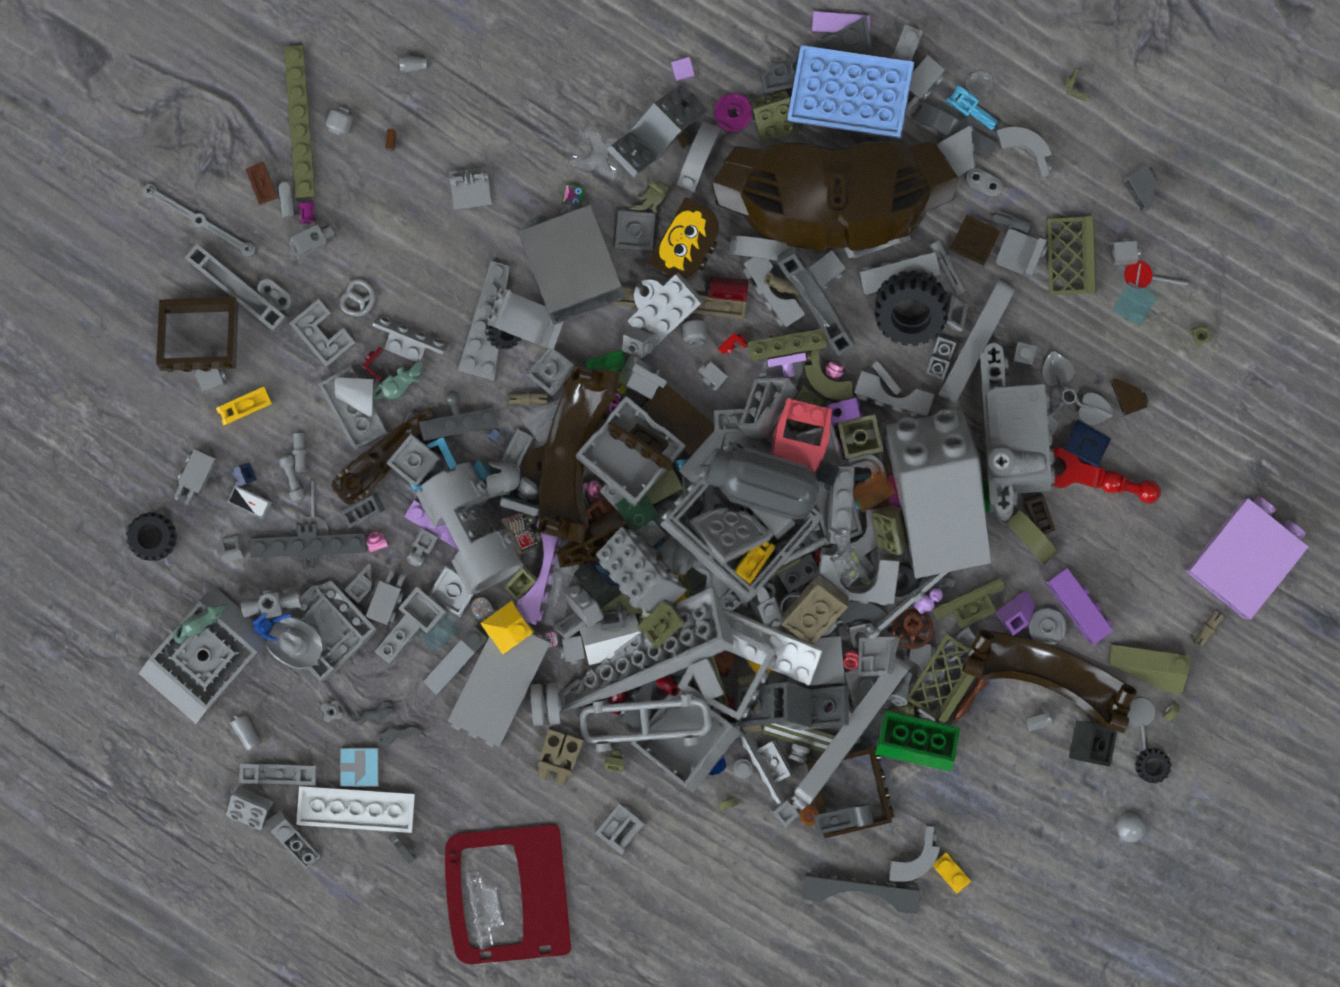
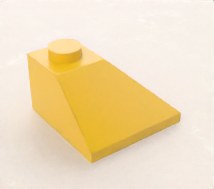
M512 601L480 623L502 654H505L534 633Z

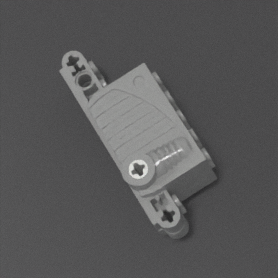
M991 343L986 346L984 353H980L990 512H994L998 519L1005 521L1013 515L1014 505H1017V493L1051 491V484L1055 483V470L1051 468L1054 460L1053 449H1049V446H1052V430H1048V427H1051L1050 411H1047L1050 400L1049 392H1045V384L1009 387V376H1005L1008 373V358L1004 357L1003 349L999 344ZM992 356H995L996 363H992ZM997 374V375H999V376H998V377H992L991 375ZM1002 499H1005L1006 509H1002Z

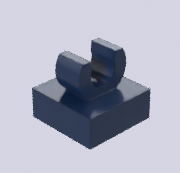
M250 463L233 468L234 471L231 473V476L236 475L238 479L235 485L242 486L257 480Z

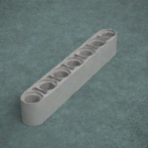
M1000 279L998 280L938 396L953 404L957 402L980 358V353L984 351L1016 287Z

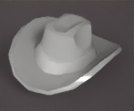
M291 616L278 621L268 634L278 638V641L267 639V649L270 654L292 668H309L320 659L323 651L322 638L315 628L300 618Z

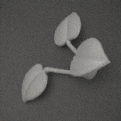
M1052 351L1049 354L1042 368V377L1045 383L1049 386L1059 384V387L1063 390L1060 395L1061 403L1050 413L1051 427H1048V430H1052L1053 434L1058 426L1057 421L1052 416L1063 405L1070 406L1074 402L1081 406L1078 412L1079 417L1088 425H1097L1114 415L1113 410L1102 396L1096 393H1087L1083 396L1082 403H1080L1076 392L1062 385V383H1068L1072 379L1074 368L1068 359L1056 351Z

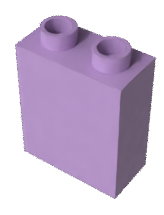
M1257 496L1253 502L1249 498L1241 500L1185 570L1186 573L1244 619H1252L1308 549V546L1301 541L1306 533L1290 520H1287L1282 526L1271 516L1276 509L1260 496Z

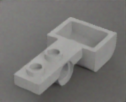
M416 587L398 608L405 616L375 650L388 664H391L398 654L412 641L420 628L427 634L431 633L447 613L444 608L419 587Z

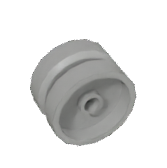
M558 682L547 684V695H544L542 684H531L534 726L544 725L545 713H548V720L551 725L561 724L562 702Z

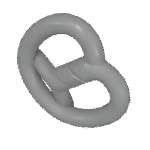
M358 278L353 279L347 286V292L339 300L340 308L348 315L364 316L374 306L376 300L375 290L367 281ZM356 284H360L369 291V295L363 297L354 292L353 287ZM351 298L360 304V311L349 309L345 305L346 299Z

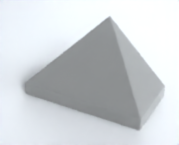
M951 296L948 306L947 325L953 331L961 332L964 327L968 304Z

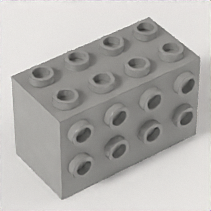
M621 527L596 554L600 559L599 564L610 572V578L620 585V591L630 598L629 602L638 609L639 607L646 613H652L664 601L673 605L687 589L679 581V578L666 566L659 553L648 544L649 540L644 535H637L632 529L627 530Z

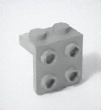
M1010 229L1007 231L997 256L996 264L1030 278L1033 274H1037L1040 264L1038 260L1040 256L1044 257L1048 247L1045 245L1046 240L1040 237L1035 239Z

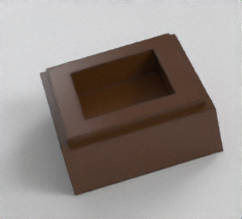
M387 129L386 149L394 151L396 131L394 129Z

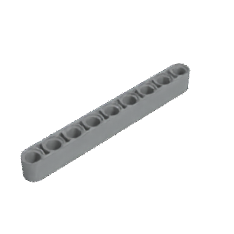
M895 655L893 675H884L877 679L849 717V725L841 728L794 792L809 805L907 674L911 668L910 665Z

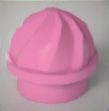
M830 361L829 365L825 367L826 376L830 380H837L844 373V366L835 361Z

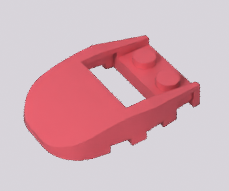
M787 398L783 412L780 413L775 431H773L771 455L806 465L817 474L821 461H823L827 452L830 438L831 408ZM789 419L824 428L820 446L783 438L786 420Z

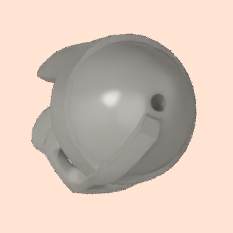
M506 461L488 462L490 470L493 472L492 475L486 478L488 497L510 495L520 484V468Z

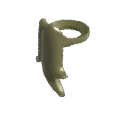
M648 180L647 184L650 188L643 196H637L638 200L645 201L644 204L633 206L630 210L643 211L653 205L652 210L657 214V206L666 197L668 187L664 186L662 182L653 183Z

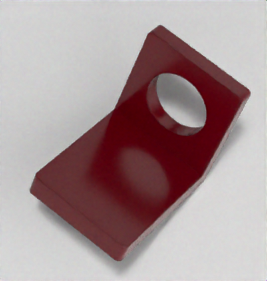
M381 347L375 352L371 351L366 356V362L363 365L380 382L383 380L369 367L384 351Z

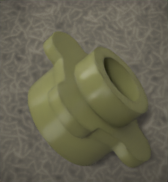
M1201 324L1199 328L1190 330V335L1193 336L1196 346H1201L1202 343L1212 340V335L1209 333L1206 324Z

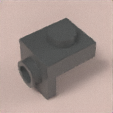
M617 601L618 609L602 611L604 618L601 619L602 630L625 627V619H628L627 608H623L621 601Z

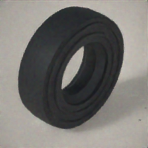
M899 562L898 573L904 574L907 579L904 585L896 586L895 597H903L910 594L915 588L917 581L912 567L906 563Z

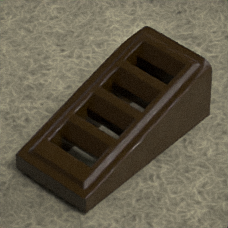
M1038 493L1024 498L1030 520L1037 527L1048 522V526L1040 528V531L1043 534L1055 531L1044 495ZM1040 501L1039 504L1031 506V504ZM1040 508L1043 509V511H1040V512L1035 513V514H1034V512H1033V511L1038 510V509H1040ZM1042 516H1045V517H1046V518H1044V519H1042V520L1036 521V518H1039V517H1042Z

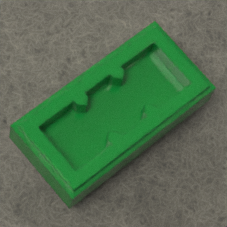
M622 349L587 360L586 364L590 369L619 371L623 369L626 360Z

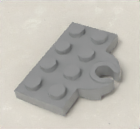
M680 273L674 275L667 283L656 276L642 280V284L649 288V294L643 291V286L640 284L635 288L634 300L639 310L627 321L632 327L653 335V349L704 302Z

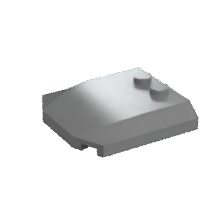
M333 581L310 587L300 597L301 608H288L284 612V615L291 613V616L307 622L320 634L323 651L320 659L308 669L321 683L330 678L378 630Z

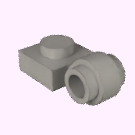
M421 528L412 545L418 548V550L410 552L407 558L410 561L409 564L421 567L426 558L423 556V551L430 554L438 537Z
M797 795L791 798L793 800L792 805L786 800L773 812L784 827L800 815L795 810L796 808L803 810L808 805L807 802Z

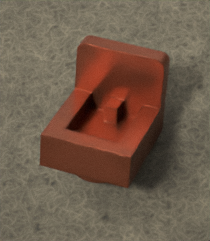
M724 650L715 655L720 676L728 677L736 654Z

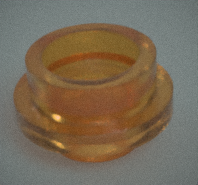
M813 807L804 808L800 812V821L805 826L815 825L814 818L807 820L805 816L807 813L812 815L818 814L817 810Z

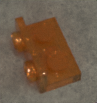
M876 472L869 477L870 481L863 484V482H860L853 487V499L862 513L896 494L885 472L881 474Z

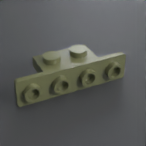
M822 329L801 333L800 330L788 332L789 335L773 334L768 339L748 342L751 361L826 348L825 334Z
M1003 579L991 580L983 587H976L970 593L963 596L959 595L946 604H939L932 610L935 619L939 620L954 613L960 627L963 628L994 614L996 610L989 596L1005 589Z

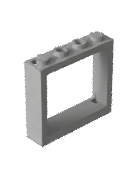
M730 626L732 635L767 653V656L738 711L715 699L706 702L732 717L742 720L750 712L751 708L748 706L752 700L755 701L760 691L757 689L761 683L764 684L769 676L767 670L770 666H774L778 656H776L777 651ZM689 666L678 687L697 698L704 699L702 692L690 686L694 674Z

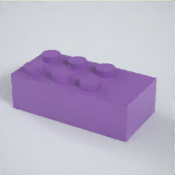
M1068 568L1062 569L1045 582L1089 644H1096L1113 631L1111 621L1107 616L1101 615L1099 611L1102 609L1095 600H1090L1088 597L1090 593L1087 588L1077 582Z

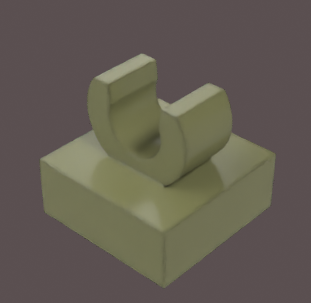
M613 749L612 757H605V770L623 772L625 760L619 759L620 750Z

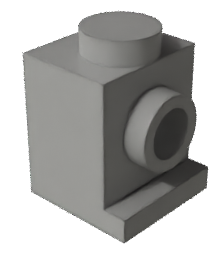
M712 362L708 365L704 363L698 370L700 375L703 376L701 380L709 387L711 385L714 386V392L728 378Z

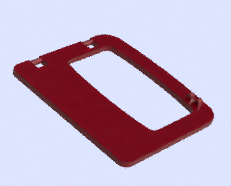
M542 825L459 833L448 839L445 845L447 906L456 957L464 964H481L564 956L570 953L571 938L561 833L558 826ZM512 845L517 858L521 884L523 941L520 944L473 948L469 942L464 916L461 885V852L467 848ZM551 945V952L540 953L539 946ZM491 951L492 957L481 958L480 952Z

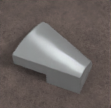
M972 125L937 144L939 150L944 154L946 161L958 177L976 167L973 156L975 147L974 143H972Z
M335 377V397L369 417H373L374 379Z

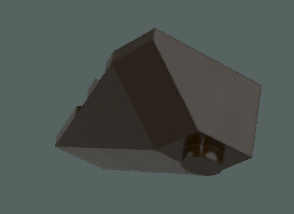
M618 510L600 517L587 527L584 543L569 541L556 551L560 568L580 565L588 560H593V562L600 561L596 556L600 549L621 527L628 530L627 523Z

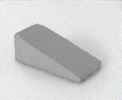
M710 658L690 665L705 701L724 694Z

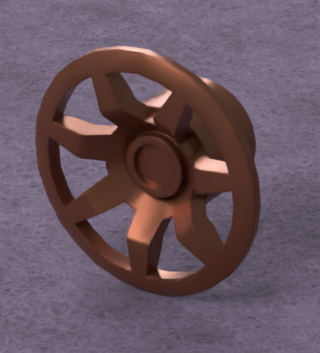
M917 609L904 610L894 619L892 625L894 637H897L895 627L904 630L899 636V645L908 649H918L925 646L931 640L934 632L931 618L926 613L921 614ZM913 612H914V613H918L919 615H918V616H917V615H914V614L908 615V613H913ZM905 615L904 622L897 623L899 618ZM924 616L929 624H923L921 617ZM930 628V634L926 638L922 630ZM907 635L910 636L911 645L903 643L901 639ZM915 636H918L924 642L914 645Z

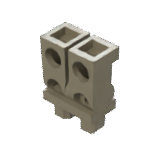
M549 728L538 763V777L548 780L550 771L557 772L555 783L565 785L568 777L572 775L584 739L567 734L562 752H559L565 733Z

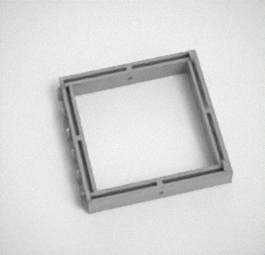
M737 439L734 443L730 441L723 450L733 452L734 450L748 447ZM706 468L698 476L701 480L697 484L693 482L687 489L689 493L685 497L681 495L674 503L676 508L673 511L669 509L662 516L664 521L660 525L747 603L785 562L823 516L813 508L807 517L802 518L806 522L749 586L678 521L708 487L709 484L705 483L708 472Z

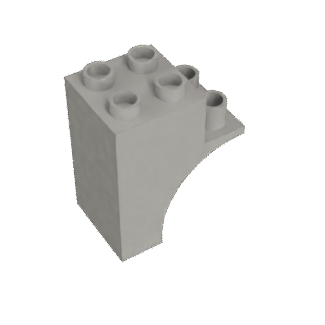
M942 410L933 416L918 419L907 417L899 420L897 423L886 425L888 436H885L884 439L894 475L900 508L902 509L908 542V555L915 579L991 563L979 461L963 410Z

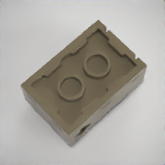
M818 574L782 614L781 625L786 629L788 628L790 632L801 640L814 645L848 608L849 596Z

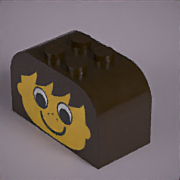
M685 197L651 256L648 268L669 280L677 273H680L687 282L692 280L699 269L703 271L708 262L706 258L708 253L713 254L718 242H716L719 232V223L715 214Z

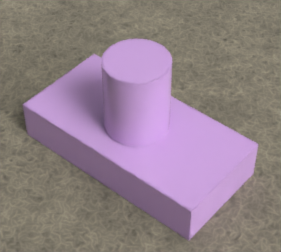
M805 352L767 358L768 367L782 365L783 376L792 377L795 375L793 363L806 361Z

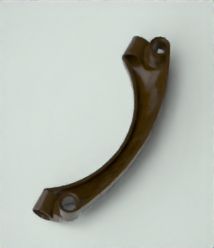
M579 365L572 369L552 421L543 457L538 513V531L542 534L584 543L589 520L583 497L585 465L576 458V454L593 436L600 418L615 398L620 377L619 372L605 369L601 371Z
M985 629L978 631L962 668V672L984 681L999 678L1016 679L1050 689L1078 705L1100 725L1120 733H1124L1128 727L1129 717L1127 715L1130 711V705L1137 694V690L1133 686L1126 684L1104 669L1065 650L1033 639Z

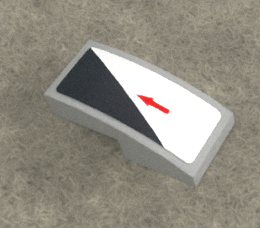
M236 485L227 503L263 520L272 502Z

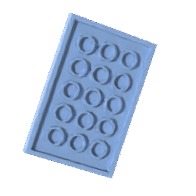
M801 45L787 120L789 122L901 138L914 62Z

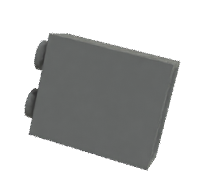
M581 203L567 205L561 209V216L548 221L544 216L532 218L524 224L525 229L518 231L553 325L625 299L621 283L591 205L585 207Z

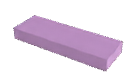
M814 11L812 31L836 33L864 16L867 17L870 31L871 16Z

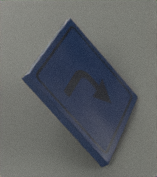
M1077 421L1064 450L1098 468L1111 438Z

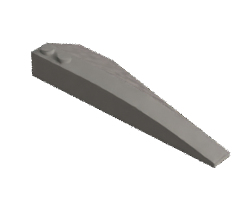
M709 588L674 606L685 623L658 649L653 647L645 633L637 634L615 650L614 656L610 659L606 657L601 661V665L594 670L590 669L586 672L585 677L581 680L577 679L559 694H561L562 710L574 709L631 690L733 647L732 631L714 588Z

